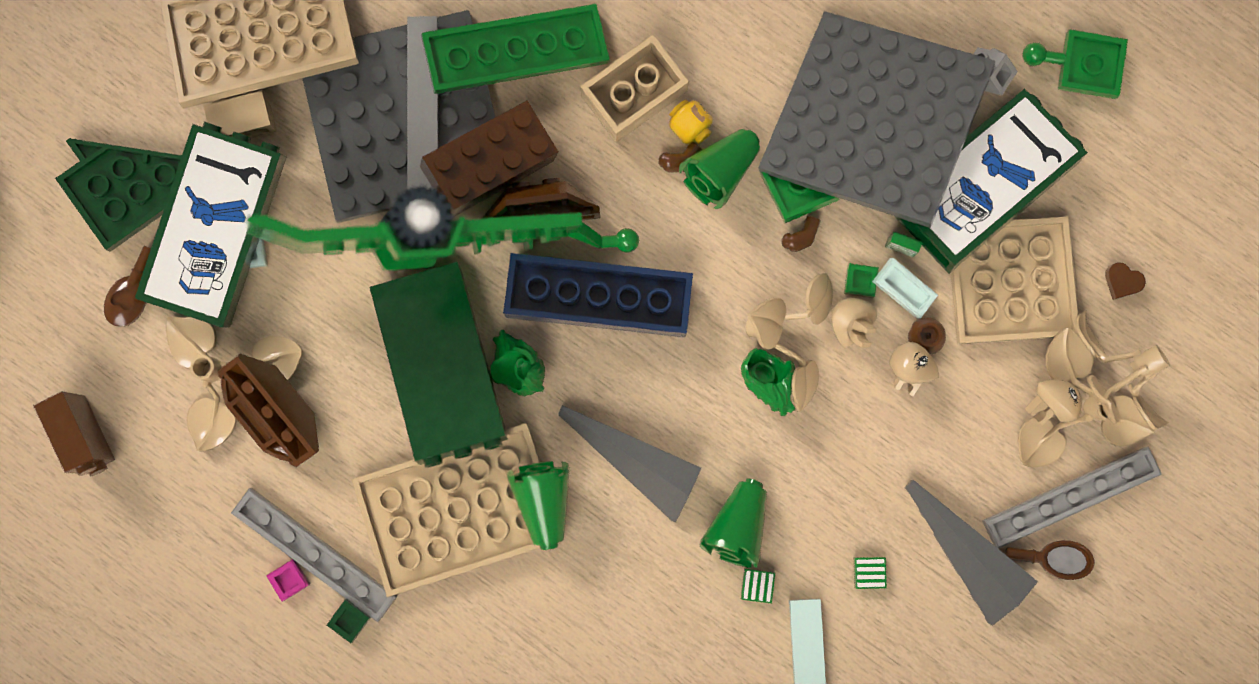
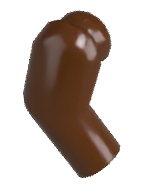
M692 142L682 154L662 153L658 159V164L666 172L677 173L679 172L680 164L685 159L702 149Z
M807 216L801 231L793 234L786 233L782 237L781 243L783 248L789 249L791 252H798L810 247L814 242L821 220Z

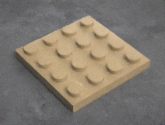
M1068 216L1012 220L951 272L957 344L1054 338L1065 328H1071L1079 336L1076 329L1078 309Z

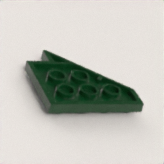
M71 138L66 140L80 161L55 179L106 251L111 252L162 216L182 155Z

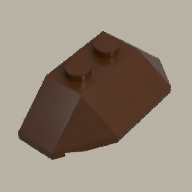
M548 178L542 180V184L530 185V182L513 183L512 188H506L482 219L581 213L582 221L600 219L601 217L600 207L568 182H560L559 178Z
M240 353L218 370L219 378H221L224 404L263 452L277 459L287 461L294 467H298L319 452L315 414L277 366Z

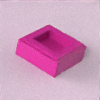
M293 559L266 575L281 602L310 585L298 563Z

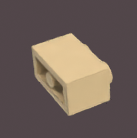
M254 90L243 93L235 98L230 99L227 97L212 101L211 104L203 105L207 122L222 127L221 133L232 137L233 131L251 138L277 132L270 100L263 91Z

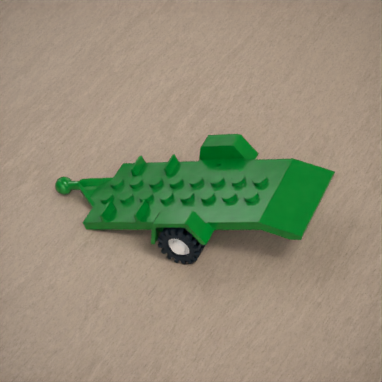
M424 185L415 188L413 186L402 192L393 203L391 211L385 214L381 222L371 226L304 230L266 215L248 216L246 219L248 235L301 254L323 253V255H340L344 251L355 250L356 253L373 252L380 267L386 272L429 269L435 265L437 258L448 257L454 252L455 247H465L471 243L474 255L481 253L482 245L492 247L493 245L500 244V242L512 240V243H523L524 250L529 251L533 249L534 239H540L541 244L548 241L561 240V238L567 236L599 249L617 247L625 253L634 251L639 245V236L633 229L624 228L617 235L601 236L582 222L581 213L465 220L466 217H459L457 220H453V214L450 211L452 207L450 203L446 202V196L443 193L439 194L436 192L437 189L433 187L431 189L426 188Z

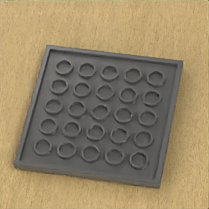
M469 10L438 17V30L473 24ZM407 25L353 37L359 64L302 78L337 223L390 211L398 196L407 190ZM488 85L439 93V148L495 118Z
M824 11L760 162L759 172L762 171L770 176L931 228L994 70L995 60Z

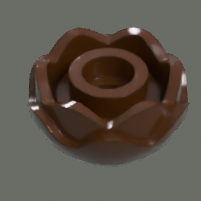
M921 318L912 324L908 333V341L919 344L929 354H935L945 344L946 331L943 325L936 319ZM926 333H929V334H930V338H929V339H927V338L925 337V334H926Z

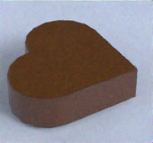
M1115 263L1106 269L1105 278L1112 300L1138 293L1145 287L1146 279L1140 271L1130 270L1129 266L1125 263Z

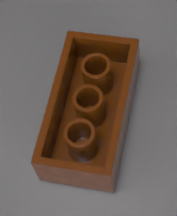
M528 100L423 156L420 168L431 186L437 189L436 192L439 194L443 193L446 196L445 200L447 203H450L452 207L450 209L451 214L455 217L513 183L554 162L559 151Z

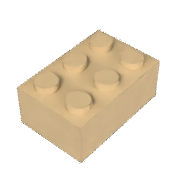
M651 35L581 85L580 89L581 97L617 143L688 91L689 81L657 38Z

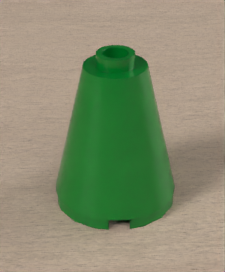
M739 129L685 159L679 166L680 174L683 171L685 172L687 178L683 182L686 187L703 204L708 205L712 202L716 204L714 209L722 208L759 153L760 140L758 136L751 130Z
M553 461L520 466V473L513 474L512 470L507 473L508 482L534 545L540 546L541 550L555 549L558 547V543L564 540L570 473L569 464L566 462H561L562 467H554Z
M749 478L745 482H738L702 537L699 544L701 549L710 555L715 550L721 555V560L734 565L751 568L753 564L755 568L758 567L767 491L763 489L761 482Z

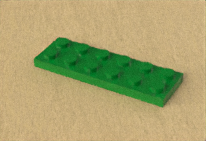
M597 4L423 32L421 34L434 94L604 65L610 61Z

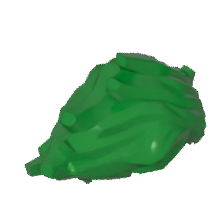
M504 329L500 330L499 336L493 338L496 344L494 361L490 365L493 382L506 386L519 396L526 397L536 392H543L545 377L543 360L522 339L518 340L506 333Z
M754 348L751 350L741 365V375L748 390L753 392L758 399H761L765 405H769L771 411H779L783 417L787 415V412L792 413L795 410L791 402L792 377L795 370L793 361L784 362L780 357L762 349Z

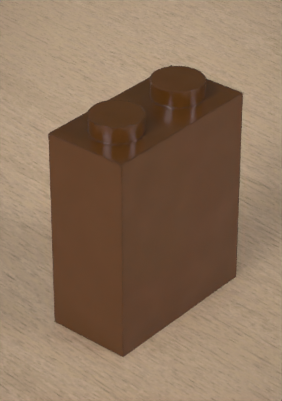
M61 391L33 405L65 473H77L78 476L85 474L94 476L107 470V464L115 461L85 395Z

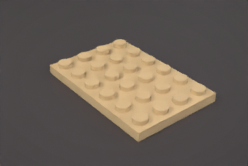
M345 0L161 1L178 101L183 109L359 64Z
M527 423L506 429L508 440L502 441V446L496 449L484 450V447L472 450L473 454L468 457L455 459L453 455L443 458L442 464L425 468L424 464L419 465L413 459L351 479L387 597L540 548V546L534 545L507 478V473L510 470L513 471V474L520 473V466L540 462Z

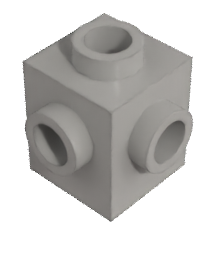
M978 47L974 52L975 55L995 60V67L985 91L1002 96L1018 71L1005 53L994 48L988 50Z

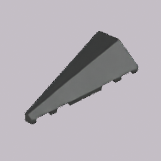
M562 405L558 415L671 521L676 523L702 468Z
M910 480L905 486L906 491L913 498L920 514L927 521L942 550L965 583L972 599L977 603L985 616V620L993 626L1018 607L1038 581L916 481Z

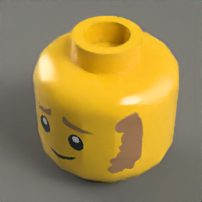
M685 99L669 113L671 117L669 127L684 144H690L694 141L700 144L712 133L709 128L713 123V118L697 100L689 102Z

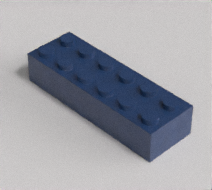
M510 253L503 314L506 318L685 338L688 327L693 273Z

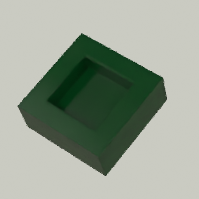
M345 599L326 626L349 643H353L371 617Z

